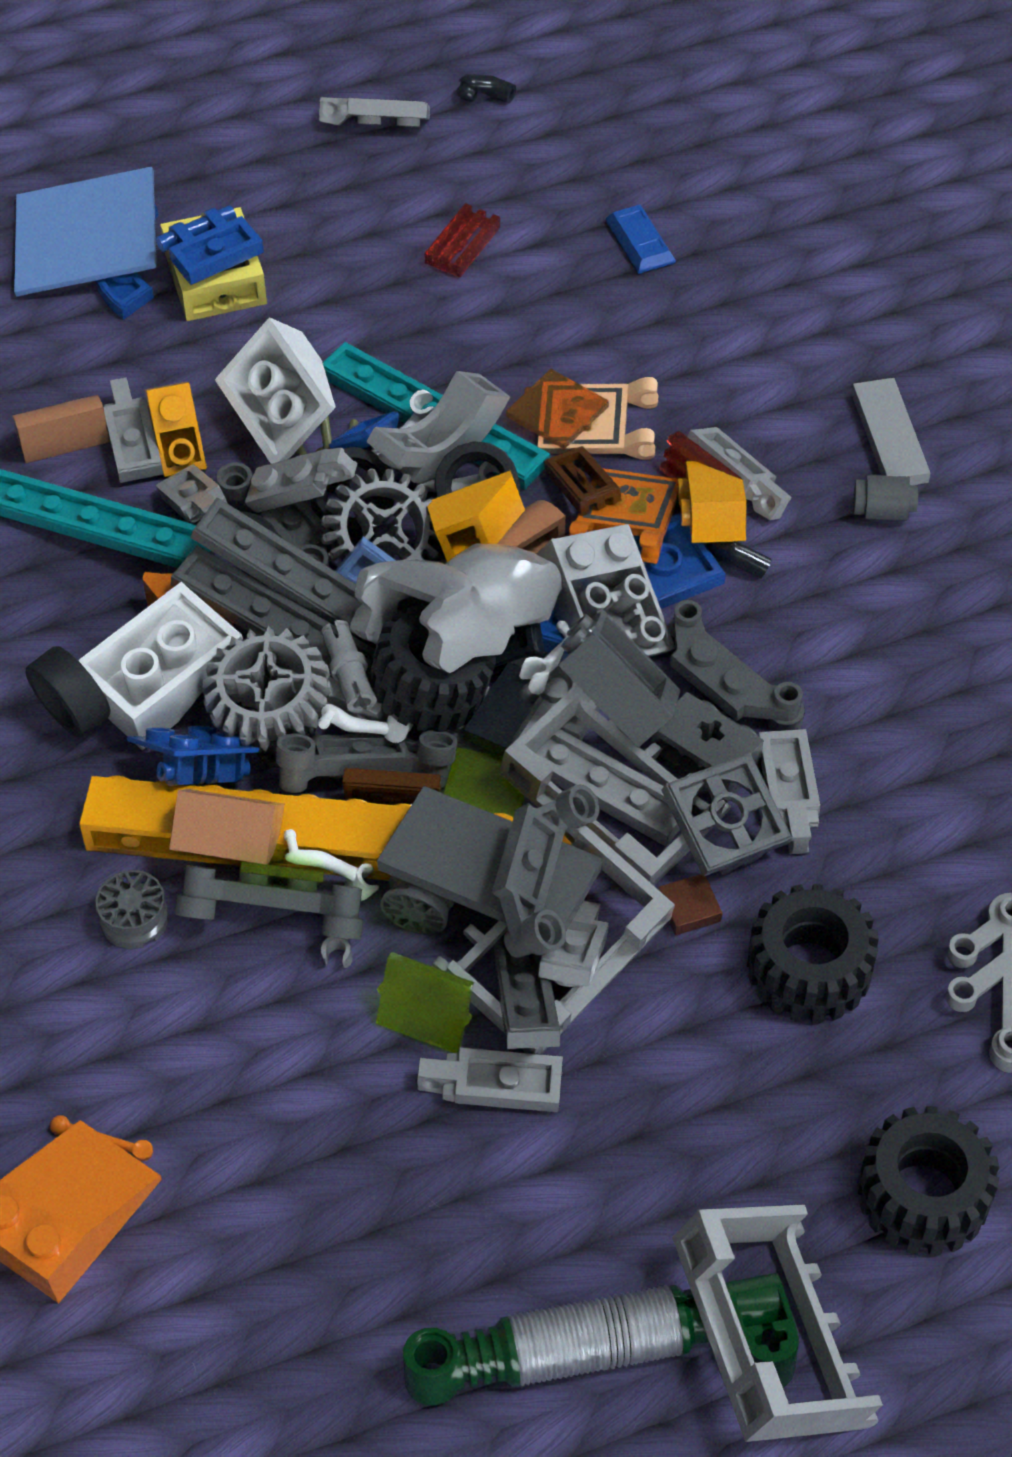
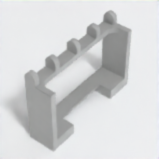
M577 684L505 750L499 771L501 776L537 807L556 800L562 790L551 782L554 769L538 757L535 752L575 715L651 780L664 786L677 780V778L655 760L662 751L659 745L654 742L645 751L640 747L638 748L620 731L611 719L608 721L589 704L591 699ZM698 796L693 798L692 814L694 816L709 811L710 804L704 802ZM724 800L716 804V813L720 820L731 808ZM597 820L586 825L653 886L690 851L682 833L658 857H655L629 833H626L619 840ZM712 828L701 831V835L704 837Z
M586 825L580 830L569 827L565 830L564 836L573 844L572 846L601 857V870L644 908L626 926L625 932L620 939L599 959L589 987L582 985L574 986L560 1001L555 1000L560 1035L671 919L675 906L673 902ZM498 921L484 935L475 926L470 924L463 933L475 946L458 962L452 960L448 963L444 958L438 956L432 962V966L504 1032L500 1002L467 972L508 931L506 923ZM548 1047L521 1049L528 1054L542 1055Z
M805 1205L698 1210L672 1236L745 1442L867 1429L878 1423L875 1412L883 1406L879 1395L856 1397L850 1383L860 1376L859 1369L856 1363L843 1364L831 1331L841 1325L838 1315L834 1312L823 1313L812 1284L822 1274L818 1264L804 1263L796 1243V1238L805 1233L801 1223L808 1215ZM773 1242L832 1400L789 1404L773 1361L754 1363L721 1273L735 1259L730 1246L731 1243Z

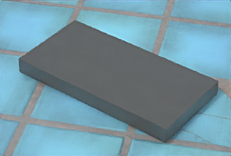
M423 786L377 860L378 870L506 923L500 899L492 893L512 821ZM562 842L543 910L554 911L563 921L565 931H567L602 869V858Z

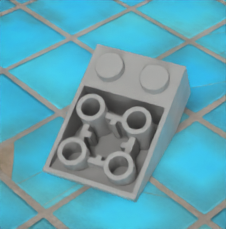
M629 524L551 539L536 553L556 564L561 574L562 590L558 594L557 602L553 609L555 612L554 616L558 621H565L569 628H571L585 614H588L592 619L603 609L648 657L675 650L673 640Z

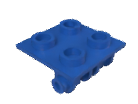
M189 726L188 734H175L174 729L155 727L147 728L146 736H127L128 742L163 753V762H159L157 765V777L161 782L165 781L169 786L203 784L204 781L207 784L240 782L243 777H247L250 774V762L245 758V753L259 752V747L242 745L238 734H235L233 737H225L224 733H216V728L209 726Z

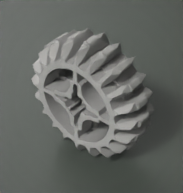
M369 469L366 472V484L357 474H354V477L349 479L351 489L340 484L335 490L340 500L329 499L325 505L327 510L334 515L323 516L321 519L322 526L334 530L321 537L323 544H336V548L328 553L329 561H335L339 557H342L344 560L354 548L347 530V519L350 510L357 516L355 521L360 525L363 536L368 540L375 534L373 530L383 522L386 523L392 516H395L394 521L389 525L390 530L372 542L381 550L387 551L392 556L397 554L402 560H434L438 556V551L429 544H437L439 541L435 531L430 530V528H433L430 515H428L427 506L432 502V499L422 502L419 498L426 489L424 485L420 484L412 491L407 488L411 476L404 474L399 482L396 483L394 482V472L392 469H386L382 481H379L375 469ZM382 496L393 499L398 503L391 509L383 510L377 508L372 503L367 505L362 499ZM407 513L410 514L415 526L416 539L414 548L407 544L409 538L405 536L401 528L402 519Z
M268 625L262 636H256L249 628L246 640L241 642L231 636L230 650L217 648V653L215 654L217 662L207 663L206 673L208 678L203 679L202 683L205 695L203 702L206 711L210 713L213 725L217 730L223 729L225 737H233L235 734H238L241 744L244 746L252 745L258 740L260 747L266 752L270 741H276L281 736L287 734L305 735L304 726L317 729L318 714H321L322 708L328 704L327 698L331 697L332 693L329 681L330 672L328 665L322 659L321 652L317 647L310 648L309 641L304 635L294 640L292 632L286 628L279 636H275L274 630ZM276 665H278V666H283V667H287V668L292 669V670L281 669V668L277 667ZM234 702H241L242 706L253 707L258 712L246 710Z

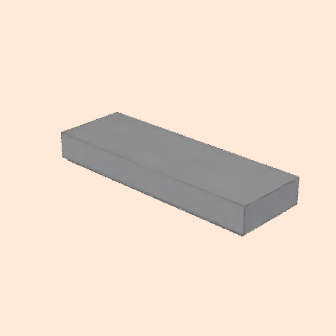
M895 378L854 383L851 394L881 475L909 476L910 485L929 483L930 470Z

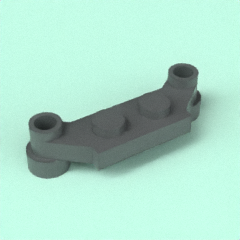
M233 462L219 469L217 472V484L220 486L230 506L240 512H250L262 516L274 526L278 536L329 567L328 553L329 550L336 547V544H323L321 537L332 531L321 525V519L304 501L259 513L254 512L245 504L252 479L250 468L245 464Z
M683 600L677 603L674 608V617L668 625L676 651L671 655L670 666L736 722L743 716L766 719V724L771 731L800 730L803 726L805 708L802 703L803 691L800 686L793 682H783L778 686L770 685L705 631V625L701 617L702 608L697 602Z
M436 730L422 733L419 737V742L405 738V740L399 743H392L384 735L373 733L311 735V738L301 734H287L281 736L277 740L275 760L280 766L278 785L286 792L298 793L306 790L308 780L317 776L340 779L343 778L345 768L439 774L441 775L440 785L442 788L448 784L450 764L456 759L457 739L448 732H436Z
M579 784L564 790L558 795L556 800L537 809L527 804L515 810L492 893L500 899L508 931L505 934V946L514 957L521 958L531 953L543 955L559 949L565 942L566 931L563 921L554 911L543 909L565 830L569 827L577 829L592 823L599 815L598 799L594 792L585 785Z
M186 865L182 894H177L175 915L198 919H214L216 901H231L324 914L321 935L344 939H361L363 919L359 918L362 896L361 888L333 885L332 893L316 890L317 881L288 878L287 886L268 884L269 875L239 871L238 880L215 878L216 869Z

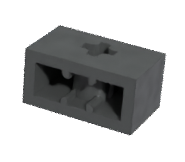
M686 692L677 701L673 718L652 735L651 744L655 742L662 748L661 753L656 759L685 777L689 773L699 772L749 752L759 769L764 740L758 737L748 726L739 725L721 714L710 702L701 701ZM723 782L727 792L737 793L742 788L735 783Z

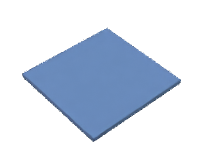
M152 167L16 194L14 285L16 297L157 268L154 170Z

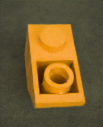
M186 381L144 389L161 459L163 476H172L192 464L200 470L207 469L190 383Z
M686 461V478H678V502L681 505V525L690 526L692 543L746 541V496L743 480L696 461Z
M511 470L432 499V502L427 506L434 531L447 562L473 544H497L525 511Z

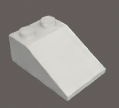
M270 317L215 379L271 464L289 459L335 409V403L322 360L302 331Z
M180 582L78 661L91 674L105 695L111 710L108 719L126 736H146L147 728H172L180 721L203 692V679L208 678L206 673L207 663L217 662L215 656L217 648L230 650L231 636L241 642L243 637L241 633L185 584ZM137 745L142 750L146 748L144 746Z

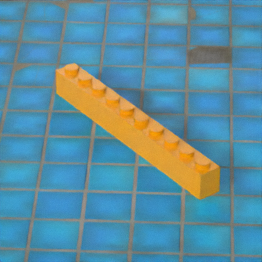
M117 775L110 777L91 776L79 825L86 851L341 876L320 867L296 865L288 862L285 859V855L289 853V849L284 839V831L293 829L297 836L296 841L299 850L323 851L357 868L365 863L371 864L374 871L365 878L389 881L391 875L378 870L377 860L411 805L405 803L396 805L368 803L361 799H349L346 801L324 799L311 794L299 796L273 794L261 789L252 791L224 789L217 785H206L203 787L191 785L169 786L165 781L130 780ZM193 789L285 804L278 842L270 862L266 865L170 850L178 790ZM493 813L497 816L513 821V817L508 814ZM564 836L562 842L572 845V843Z

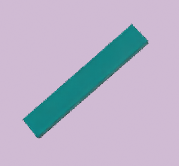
M347 342L339 346L323 362L328 382L384 413L398 412V421L404 424L414 413L410 407V399L414 393L419 390H426L433 396V400L423 405L421 410L429 406L435 407L443 396ZM494 424L481 441L491 443L505 451L515 465L520 488L523 490L545 469L544 461L550 458V453L497 424ZM473 461V462L481 466V464L484 463L485 461Z
M0 469V516L175 568H179L197 545L208 552L211 551L190 538L194 528L197 526L195 524Z

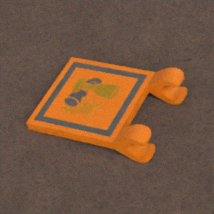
M603 468L619 486L622 501L613 503L607 498L605 499L606 507L599 510L593 504L589 505L590 513L583 516L580 513L578 514L577 519L570 525L569 535L629 524L632 534L640 536L639 544L642 547L640 555L643 562L656 564L659 560L666 530L678 501V479ZM592 480V483H591V484L593 485V487H594L595 489L600 488V487L596 484V482H595L594 480Z

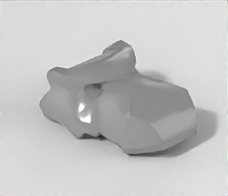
M473 544L446 564L427 560H398L376 563L361 569L358 574L355 598L362 605L355 612L350 630L359 638L368 640L376 645L386 621H391L392 616L399 611L407 613L409 607L418 606L420 609H424L419 618L420 623L429 630V636L422 653L424 661L434 668L451 673L474 657L502 654L511 634H515L514 627L541 623L545 620L548 621L557 602L558 594L562 590L561 574L556 564L541 556L515 546L501 544Z

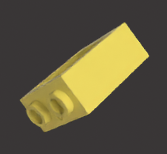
M241 207L234 208L237 218L243 216ZM201 216L160 224L162 234L169 232V226L178 222L187 224L201 218ZM169 250L165 252L186 322L267 304L264 273L258 256L244 261L246 266L219 272L190 285L170 260Z

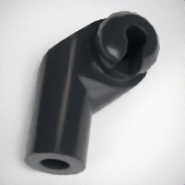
M465 74L459 79L460 86L456 90L457 96L468 102L475 101L477 93L481 92L501 101L511 103L516 94V85L492 75Z
M739 541L710 542V549L715 558L734 565L761 579L771 563V558L739 543Z

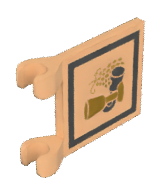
M644 377L629 384H543L537 447L550 454H562L583 446L590 454H626L640 460H651L655 456L656 449L654 431L648 428H641L626 434L627 405L631 403L645 409L655 408L659 397L657 393V380L653 377Z

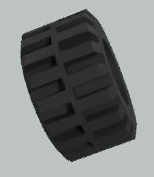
M418 606L409 607L407 613L401 611L395 613L391 621H386L382 627L369 669L368 680L371 688H373V693L376 695L377 702L383 703L382 710L388 716L395 714L398 717L397 722L405 726L411 723L417 725V730L427 731L429 727L434 728L436 732L447 731L449 725L454 729L462 727L465 720L470 721L484 699L493 674L496 657L493 655L474 657L451 673L432 667L424 661L422 655L429 636V630L419 620L424 609H420Z
M802 884L791 886V891L788 895L782 890L772 896L771 904L764 902L760 907L758 918H754L747 957V967H749L748 978L751 986L757 985L756 995L762 1002L769 999L772 1001V1011L779 1015L784 1010L790 1012V1020L801 1022L802 1016L811 1017L812 1023H823L825 1015H829L834 1021L843 1017L845 1008L853 1011L859 1005L861 996H866L876 962L879 938L878 931L872 929L874 920L870 913H860L862 904L854 897L847 901L843 898L844 891L834 888L831 893L823 891V885L812 884V890H804ZM800 943H814L831 951L837 959L824 964L807 963L792 955L788 948Z
M926 1106L922 1114H918L915 1107L904 1109L901 1120L892 1114L884 1120L882 1129L878 1127L871 1135L869 1145L866 1147L857 1185V1194L862 1195L859 1206L863 1215L871 1214L869 1226L873 1231L878 1233L884 1230L887 1232L885 1242L893 1247H896L899 1241L907 1244L906 1252L918 1255L920 1248H928L929 1256L941 1255L943 1247L946 1245L951 1252L962 1248L965 1238L971 1242L979 1234L981 1225H984L999 1184V1177H996L999 1170L997 1156H990L993 1145L988 1137L979 1139L977 1137L979 1127L971 1120L966 1125L958 1121L959 1113L949 1110L947 1116L937 1114L938 1107ZM916 1165L935 1168L950 1179L956 1191L939 1197L923 1195L905 1183L900 1175V1171Z

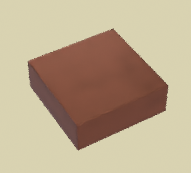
M702 874L658 887V890L675 904L672 917L669 920L675 936L722 921L723 912L706 876L703 877Z

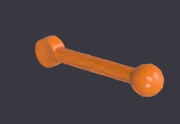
M57 1115L50 1122V1130L59 1136L74 1124L70 1123L64 1115ZM100 1133L126 1152L132 1153L133 1157L139 1161H147L153 1155V1146L147 1140H139L136 1143H132Z

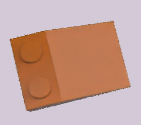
M78 1121L0 1180V1262L59 1304L162 1180L161 1175L83 1121Z

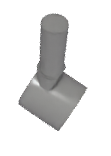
M328 937L321 946L324 964L328 965V957L332 951L342 950L345 952L342 961L343 967H349L353 958L348 939Z

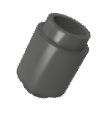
M867 475L866 479H855L853 512L855 515H864V519L907 521L909 512H917L918 486L910 485L909 476Z

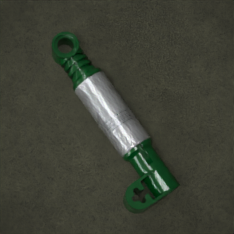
M777 1273L725 1282L754 1363L773 1361L784 1388L792 1380L795 1373L799 1336L780 1277ZM664 1285L658 1288L653 1287V1289H643L642 1292L640 1290H637V1292L632 1291V1293L627 1292L626 1295L621 1293L620 1296L614 1295L613 1298L608 1296L607 1299L604 1297L600 1300L595 1298L594 1301L589 1299L588 1302L584 1300L583 1303L580 1301L578 1303L573 1302L572 1305L569 1303L567 1306L564 1304L561 1307L557 1305L556 1308L552 1306L551 1309L546 1308L544 1310L541 1308L540 1311L536 1309L535 1312L530 1311L528 1313L525 1311L524 1314L519 1313L518 1315L514 1313L513 1316L500 1317L495 1326L488 1327V1334L484 1335L483 1330L480 1328L474 1330V1337H470L469 1332L464 1331L460 1332V1340H456L455 1334H449L447 1331L439 1328L418 1330L407 1339L403 1347L405 1387L409 1395L416 1402L424 1405H439L450 1400L457 1390H463L464 1382L468 1381L470 1388L478 1387V1379H482L484 1385H489L492 1383V1376H495L498 1383L505 1381L512 1387L524 1386V1384L529 1386L530 1382L535 1384V1382L540 1383L541 1380L543 1382L546 1380L551 1381L552 1378L554 1380L557 1378L562 1379V1377L567 1378L568 1375L570 1377L573 1375L578 1376L579 1373L583 1375L584 1372L589 1374L590 1371L594 1373L595 1370L598 1372L601 1369L605 1371L609 1367L612 1369L615 1366L620 1368L622 1365L627 1367L628 1364L637 1365L638 1362L643 1363L645 1361L648 1363L649 1360L654 1361V1359L659 1360L665 1357L670 1358V1356H680L681 1354L689 1353L696 1344L709 1342L691 1289L682 1290L677 1285ZM771 1330L768 1348L767 1345H761L762 1332ZM433 1363L441 1365V1367L427 1370L422 1368L424 1365Z

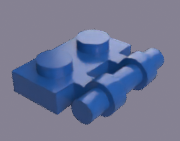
M231 205L219 210L214 207L201 213V218L187 224L178 222L169 226V232L156 237L159 249L162 252L169 250L170 260L190 285L264 253L263 240L243 216L237 218Z

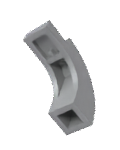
M456 371L444 395L424 419L404 429L374 427L367 443L380 452L378 457L383 463L397 469L403 475H410L413 483L429 481L435 478L436 470L447 453L458 445L472 441L481 442L501 415L510 396L481 374Z

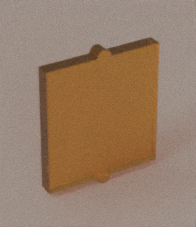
M550 369L532 387L524 389V394L506 410V417L560 448L565 449L583 431L591 429V423L609 407V400Z

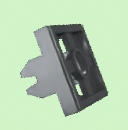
M750 752L667 783L661 789L703 877L720 871L723 875H728L739 866L743 869L757 861L764 853L786 845L793 839ZM723 782L735 783L751 795L742 798L736 793L727 792ZM702 791L705 794L709 793L713 800L709 805V811L692 817L693 798ZM722 800L734 802L741 812L740 821L736 824H727L720 820L716 813V804ZM759 809L762 817L761 828L755 839L751 841L744 824L748 819V813ZM714 826L721 831L729 832L737 849L715 846L703 838L700 832Z

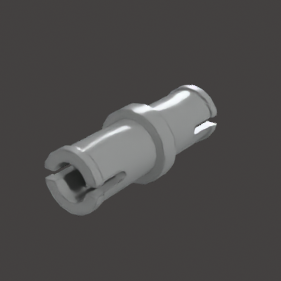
M336 620L334 623L339 634L338 638L334 635L330 623L326 624L321 630V637L331 658L329 670L332 677L339 681L346 700L347 709L352 713H362L358 695H361L367 710L371 709L377 702L376 695L372 691L366 674L368 663L363 653L357 650L349 623L344 620Z

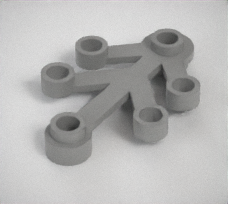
M1004 893L997 896L991 902L988 910V922L970 935L961 933L952 937L947 950V957L950 963L956 967H971L976 962L978 953L1002 938V953L971 977H957L953 979L947 990L946 1001L953 1010L967 1012L975 1006L977 998L1002 980L1001 1030L997 1031L992 1039L989 1056L992 1063L998 1069L1012 1073V1048H1009L1004 1042L1012 1041V916L1007 913V911L1012 912V893ZM966 947L971 951V954L962 955L955 948ZM964 990L971 997L962 999L956 996L954 992Z

